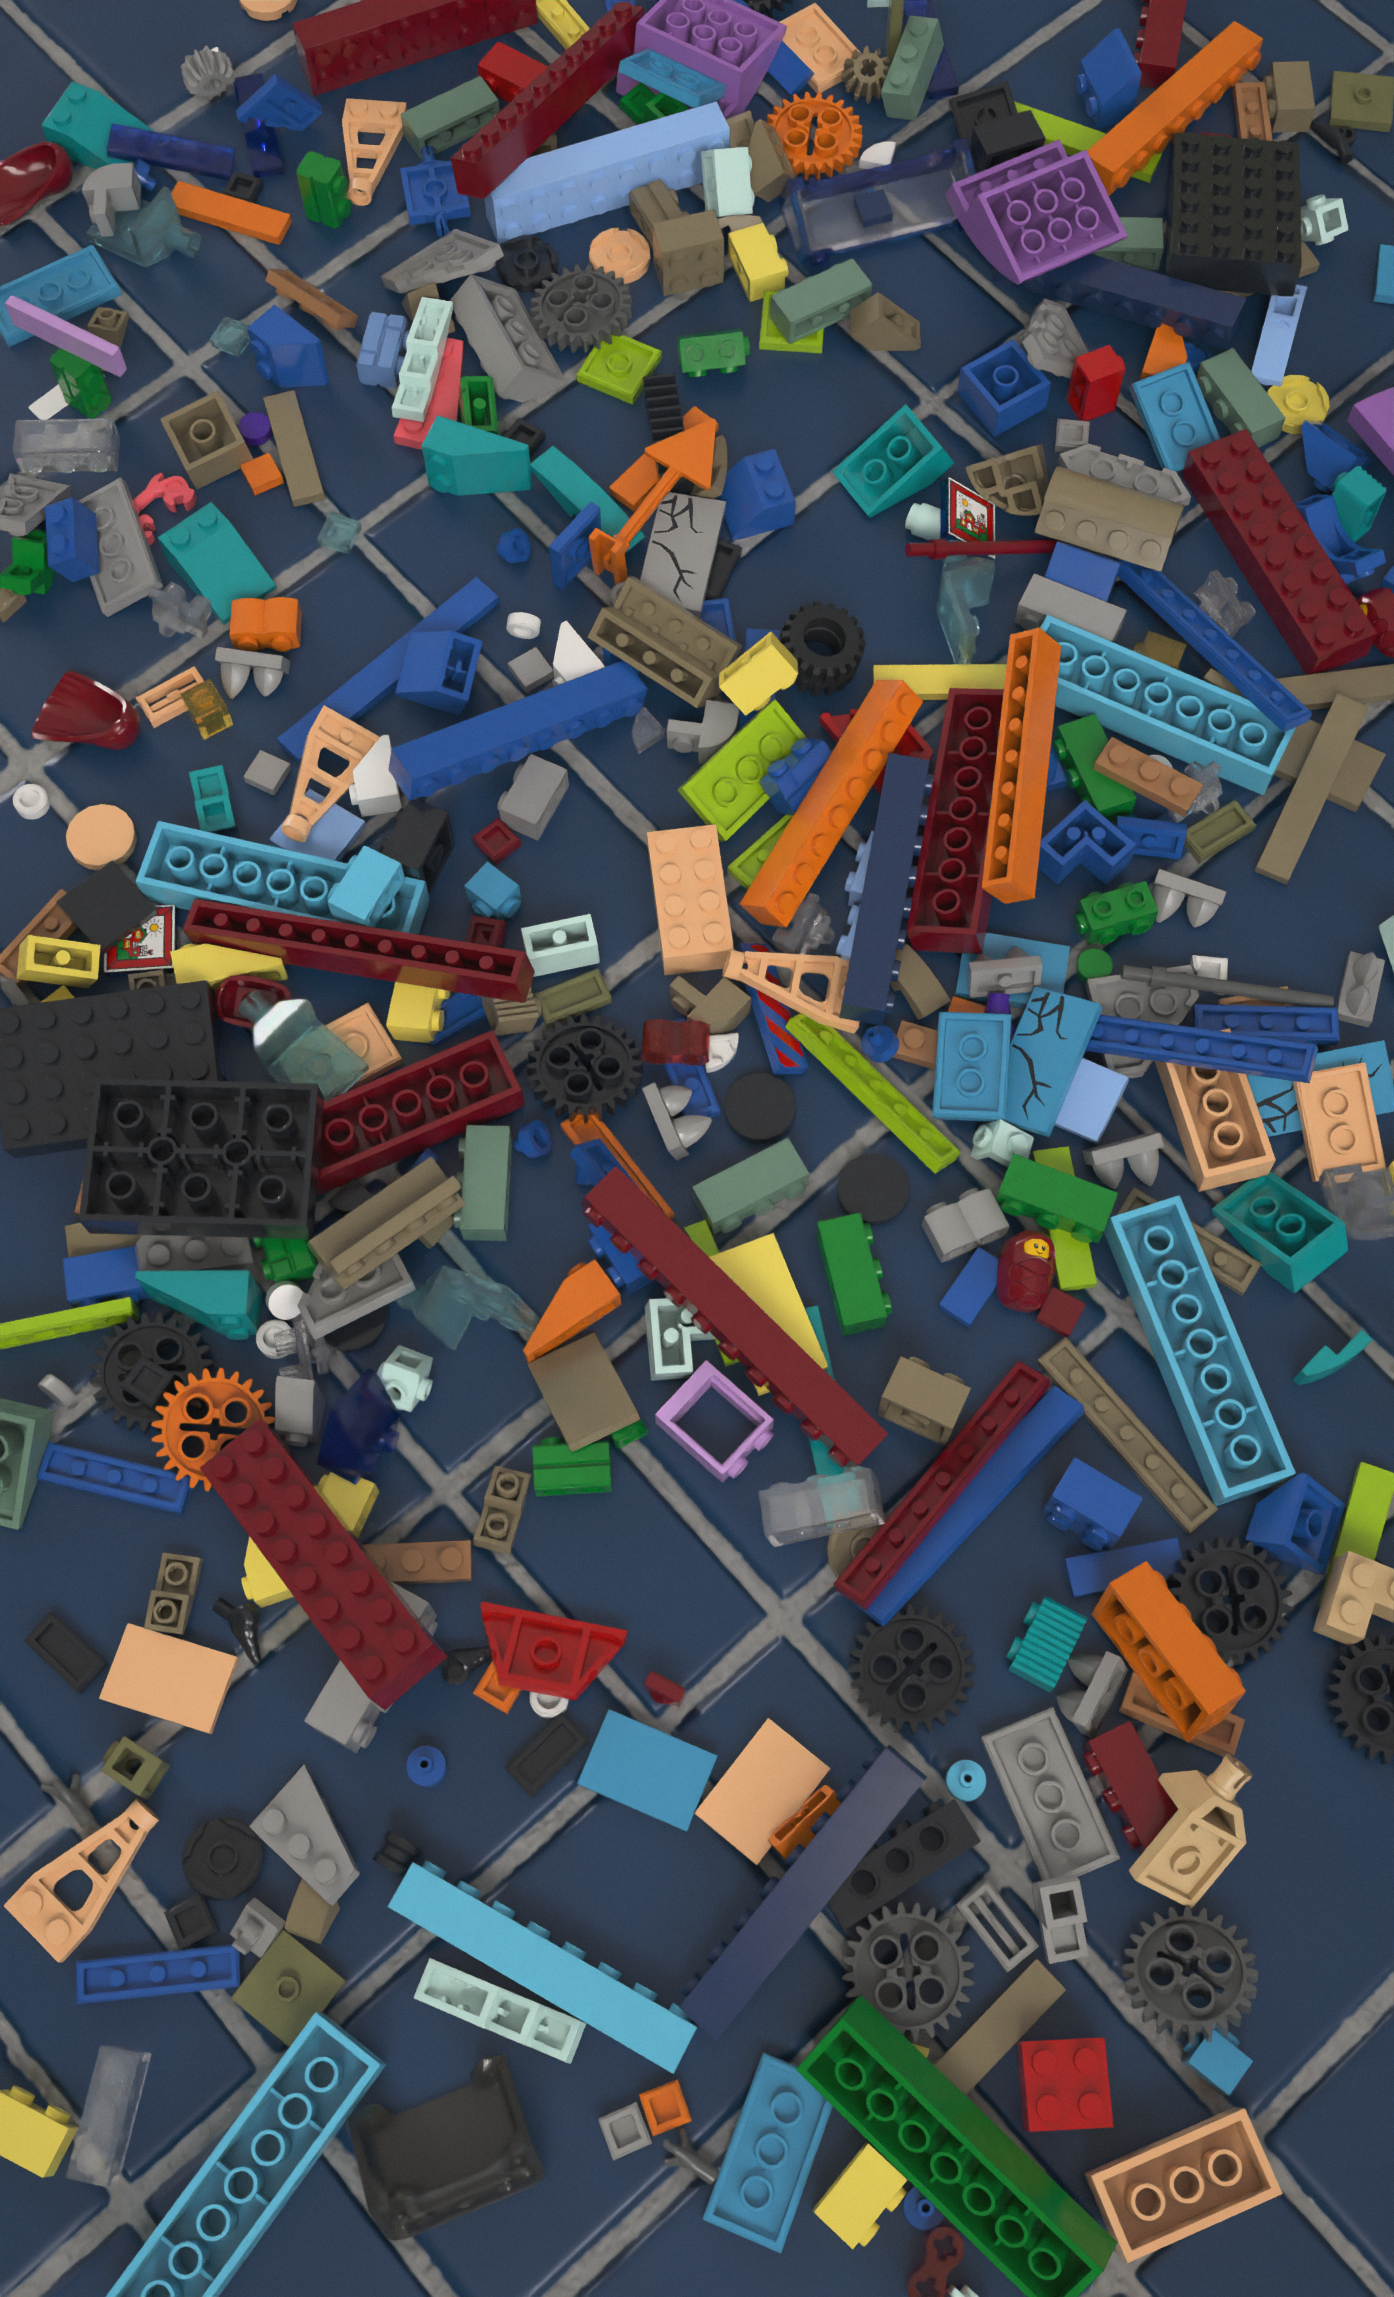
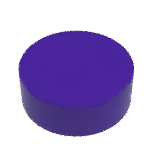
M251 412L244 415L239 421V432L245 443L249 445H262L272 436L270 420L263 413Z

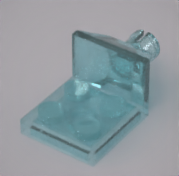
M165 186L151 203L141 199L140 210L116 211L114 236L102 237L97 224H92L86 232L89 242L145 268L168 258L173 250L182 252L188 257H194V251L198 252L201 245V235L182 226L170 189Z
M955 539V540H950V541H947V542H962V541H961V540H958V539ZM947 556L946 559L942 560L944 566L936 612L954 663L971 664L972 656L976 654L975 640L976 636L980 635V627L977 617L975 615L971 616L969 609L989 603L996 566L994 561L977 556L967 558V556Z
M253 991L248 995L253 1000L252 1004L246 999L241 1002L238 1012L254 1024V1050L263 1069L279 1083L318 1084L325 1102L345 1093L369 1070L368 1064L316 1018L312 1004L307 999L279 1001L274 1006L259 991Z
M444 1265L428 1278L425 1286L413 1281L416 1290L396 1299L398 1306L406 1310H412L415 1318L444 1345L454 1351L473 1316L484 1321H488L490 1317L497 1319L501 1325L514 1331H518L519 1327L534 1332L540 1320L509 1286Z

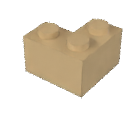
M1348 1551L1334 1560L1313 1631L1350 1646L1365 1638L1371 1614L1394 1623V1569Z

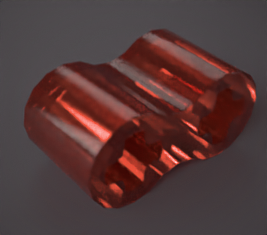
M663 1019L647 1020L643 1023L641 1059L646 1063L657 1065L668 1063H681L691 1066L704 1065L709 1062L711 1027L706 1022L697 1020L672 1022Z
M939 2224L933 2229L928 2230L924 2235L922 2260L906 2277L905 2289L908 2297H920V2292L915 2285L918 2280L926 2282L928 2277H932L931 2284L936 2289V2292L933 2296L926 2294L924 2297H946L947 2275L952 2268L960 2263L965 2250L960 2234L950 2226ZM946 2234L950 2235L949 2243L954 2247L951 2255L944 2252L941 2258H938V2250L933 2246L935 2239L943 2240Z

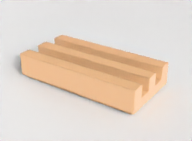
M194 666L136 697V700L153 728H156L213 696ZM194 680L196 681V682H194L193 684H191V685H189V686H187V687L181 689L180 691L178 690L179 688L185 686L186 684H188V683H190V682H192V681H194ZM167 696V698L153 704L152 706H148L149 704L157 701L158 699Z

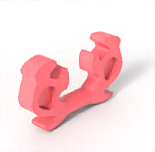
M161 472L156 474L149 481L146 489L133 499L138 516L140 511L155 498L163 497L167 509L174 513L177 512L176 505L183 503L185 510L190 511L197 502L195 491L189 488L183 477L172 476L164 479ZM142 514L139 516L150 546L155 542L152 531H156V527L150 516Z

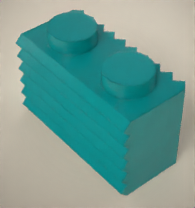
M1362 466L1355 467L1349 473L1346 471L1341 473L1332 484V488L1335 490L1332 495L1340 522L1354 543L1370 530L1387 491L1386 487H1382L1381 483H1377V479H1372V475L1367 474V470H1362Z
M1047 1596L1043 1598L1040 1605L1032 1602L1023 1620V1623L1029 1626L1023 1639L1015 1637L1006 1655V1658L1012 1660L1008 1671L1047 1692H1051L1055 1688L1088 1618Z

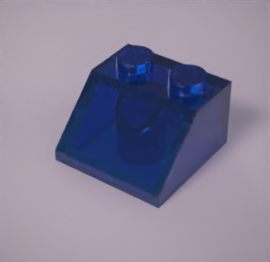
M368 1368L330 1409L316 1462L319 1466L355 1485L366 1473L372 1474L380 1462L381 1455L384 1452L390 1453L400 1436V1433L396 1431L400 1414L376 1371Z

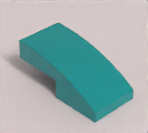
M223 765L189 772L201 831L215 833L236 828L232 801Z
M1360 1330L1338 1355L1325 1345L1298 1373L1293 1381L1297 1385H1303L1335 1373L1356 1358L1373 1339Z

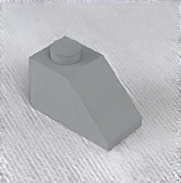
M277 1376L275 1430L281 1439H285L284 1443L288 1445L305 1447L307 1442H319L326 1398L315 1380Z

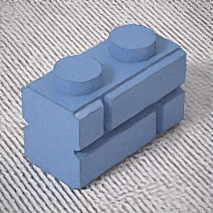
M372 312L369 315L356 364L359 381L362 384L373 386L379 384L381 387L394 389L397 387L399 372L407 350L406 340L410 331L408 320L405 316L392 314L387 316L385 313Z

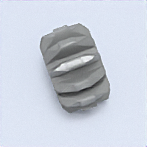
M206 45L201 51L194 49V54L185 56V63L181 65L184 84L190 94H194L198 100L205 96L209 101L213 96L221 97L223 91L231 90L230 84L235 81L230 58L227 57L226 53L221 52L218 47L210 50Z

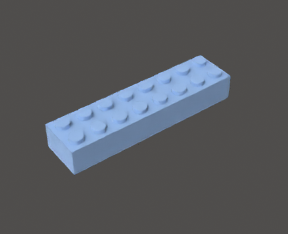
M716 101L529 157L484 199L486 217L498 244H502L518 236H528L544 232L551 228L629 206V193L631 190L641 186L646 187L648 183L658 179L664 182L668 190L673 189L674 191L703 183L701 151L730 148V128Z

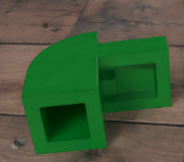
M641 82L623 96L619 103V108L637 125L688 110L684 103L662 92L655 95Z
M33 529L27 535L14 536L12 538L13 564L0 573V588L12 590L17 595H28L32 592L45 595L52 585L56 572L48 566L46 531Z

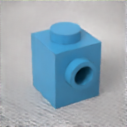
M486 862L464 885L467 901L472 904L473 910L480 917L504 920L506 917H512L521 905L519 885L489 862Z
M1213 2029L1212 2042L1209 2043L1202 2032L1196 2033L1194 2044H1190L1187 2038L1182 2047L1186 2054L1181 2062L1221 2095L1230 2096L1253 2060L1237 2048L1240 2041L1229 2031L1228 2036L1224 2037L1218 2030Z

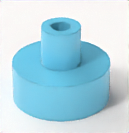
M961 1760L954 1763L948 1770L945 1777V1785L947 1791L954 1799L961 1802H970L977 1799L983 1793L986 1787V1775L982 1767L976 1762ZM964 1777H968L970 1782H965Z

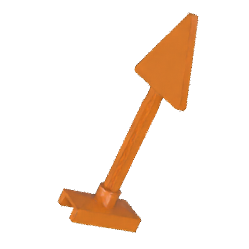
M714 418L645 448L646 456L667 467L668 470L618 534H614L611 537L598 528H595L588 539L595 574L599 576L604 569L614 574L615 585L627 580L625 553L630 547L629 543L681 477L688 479L705 490L711 489L716 420Z

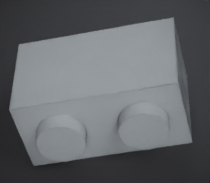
M530 754L526 763L520 764L516 769L513 777L514 783L509 792L504 791L501 795L497 809L500 812L501 821L508 828L538 841L566 793L569 781L567 769Z

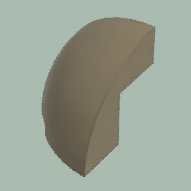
M1042 444L965 467L972 485L986 501L992 502L1010 514L1030 516L1041 513L1045 501L1044 497L1049 485Z

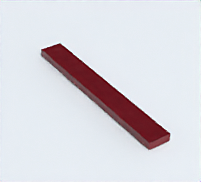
M1018 1360L834 1582L835 1590L866 1610L1050 1386L1049 1378Z

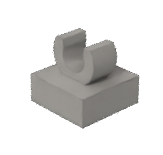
M253 1898L245 1906L230 1933L236 1939L232 1946L244 1955L252 1951L259 1958H262L280 1934L286 1921L258 1899Z

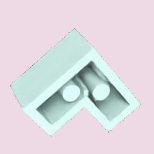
M668 1298L649 1299L645 1306L651 1381L688 1378L693 1372L691 1341L715 1339L710 1332L704 1334L693 1324L690 1319L693 1315L683 1305L677 1307Z

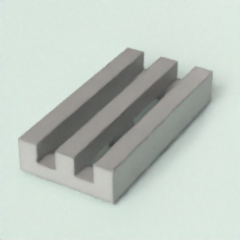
M987 1879L955 1905L1006 1973L1039 1947ZM984 1892L1026 1946L1023 1949H1019L979 1897ZM973 1902L1013 1954L1011 1959L1006 1957L969 1909V1904Z

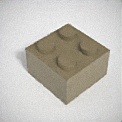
M714 209L652 223L654 269L663 296L680 294L685 291L724 283V237Z
M218 390L160 419L196 490L240 469L241 464L253 460Z
M900 1356L882 1395L877 1415L946 1447L971 1388L965 1386V1381L954 1374L944 1373V1375L930 1370V1365L919 1358L909 1357V1359Z

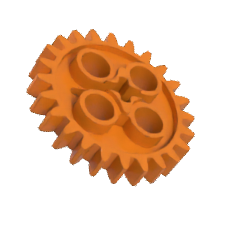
M805 92L804 99H800L794 94L792 103L783 99L782 108L774 106L773 114L767 115V123L776 129L796 176L799 173H804V180H808L810 174H814L816 179L820 180L821 173H826L829 178H832L834 169L843 173L844 164L852 166L853 158H858L859 148L862 147V125H859V115H853L852 106L844 109V100L834 103L833 95L828 96L825 100L822 99L821 92H818L815 98H811L810 94ZM813 117H818L813 154L809 156L808 149L811 139Z
M207 1368L203 1369L202 1380L199 1381L192 1373H189L187 1375L189 1385L186 1387L178 1381L174 1382L175 1389L178 1392L176 1396L166 1392L162 1395L169 1403L168 1407L156 1406L155 1411L164 1416L163 1420L151 1423V1426L161 1429V1434L151 1439L152 1442L163 1443L164 1446L155 1454L156 1457L168 1455L170 1459L164 1466V1470L166 1471L176 1466L179 1469L175 1477L176 1481L188 1475L190 1476L189 1488H193L198 1480H202L206 1492L210 1490L212 1484L203 1474L200 1467L220 1451L224 1441L234 1440L238 1436L219 1434L216 1440H210V1433L183 1431L180 1429V1424L188 1423L207 1426L211 1424L212 1419L218 1420L219 1427L247 1429L259 1418L268 1425L275 1422V1417H265L264 1411L272 1406L271 1402L260 1404L258 1401L264 1390L261 1389L251 1393L249 1391L253 1381L251 1378L241 1385L238 1383L239 1372L236 1371L228 1380L225 1379L223 1368H219L216 1378H211ZM195 1398L202 1399L208 1407L207 1415L198 1420L192 1419L186 1412L187 1403ZM231 1402H238L245 1408L246 1415L240 1423H232L225 1416V1408ZM189 1436L198 1437L203 1443V1451L196 1458L187 1457L182 1451V1442Z

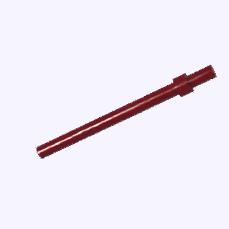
M930 539L928 543H907L905 554L907 557L928 556L930 560H944L947 556L1053 553L1056 543L1060 540L947 542L945 539Z

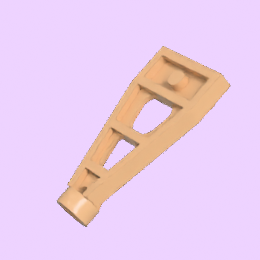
M346 98L342 127L349 174L347 197L353 204L365 206L371 202L372 195L404 135L401 113L407 111L406 102ZM359 132L385 134L380 145L359 144L358 141ZM357 158L377 159L373 169L357 168Z
M325 705L322 707L306 737L289 815L281 826V831L288 838L297 842H305L312 827L349 790L348 785L355 784L353 777L354 768L380 738L378 735ZM322 748H327L349 761L348 768L341 775L333 777L318 768V758ZM311 778L330 788V792L321 803H317L305 796V790Z
M733 949L729 950L723 967V977L742 981L795 1011L806 1015L819 1024L853 1034L859 1028L860 1021L839 1018L849 967L848 961L837 956L749 951L743 953ZM743 964H747L746 970L742 969ZM772 965L789 968L792 971L789 988H783L769 982L765 978L767 967ZM805 973H819L827 976L829 982L825 1001H815L800 991L801 975Z
M136 1798L119 1817L35 1872L4 1904V1907L58 1963H63L91 1933L149 1831L160 1819L146 1804ZM131 1819L139 1826L138 1830H134L131 1827ZM113 1840L121 1848V1855L109 1872L102 1875L89 1862L88 1858L103 1842ZM83 1870L92 1879L93 1889L84 1906L78 1911H72L55 1894L54 1888L60 1879L72 1871Z

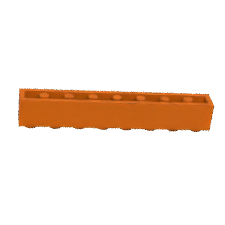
M1233 21L1087 151L1108 196L1116 189L1123 188L1135 172L1143 170L1152 156L1156 153H1162L1167 144L1174 138L1175 132L1183 133L1193 120H1198L1203 115L1205 109L1212 103L1216 104L1225 91L1230 87H1234V83H1239L1244 74L1249 70L1253 71L1257 67L1262 56L1260 53L1263 42L1262 37Z
M1040 627L1011 634L1009 640L982 888L1004 904L1035 899L1061 645Z
M903 680L875 681L739 903L760 924L779 927L788 926L885 766L888 754L894 751L923 703Z

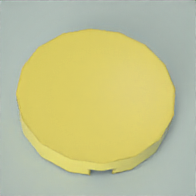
M1288 375L1283 377L1281 387L1272 385L1268 389L1267 394L1285 416L1281 431L1290 434H1302L1301 426L1305 420L1324 422L1330 404L1329 396L1321 384L1318 382L1314 384L1309 381V377L1303 375Z

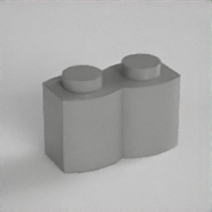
M978 1188L970 1189L959 1196L960 1201L949 1205L946 1202H940L926 1211L927 1215L924 1216L922 1227L941 1263L957 1258L972 1249L984 1246L1007 1234L1010 1226L990 1188L979 1191Z

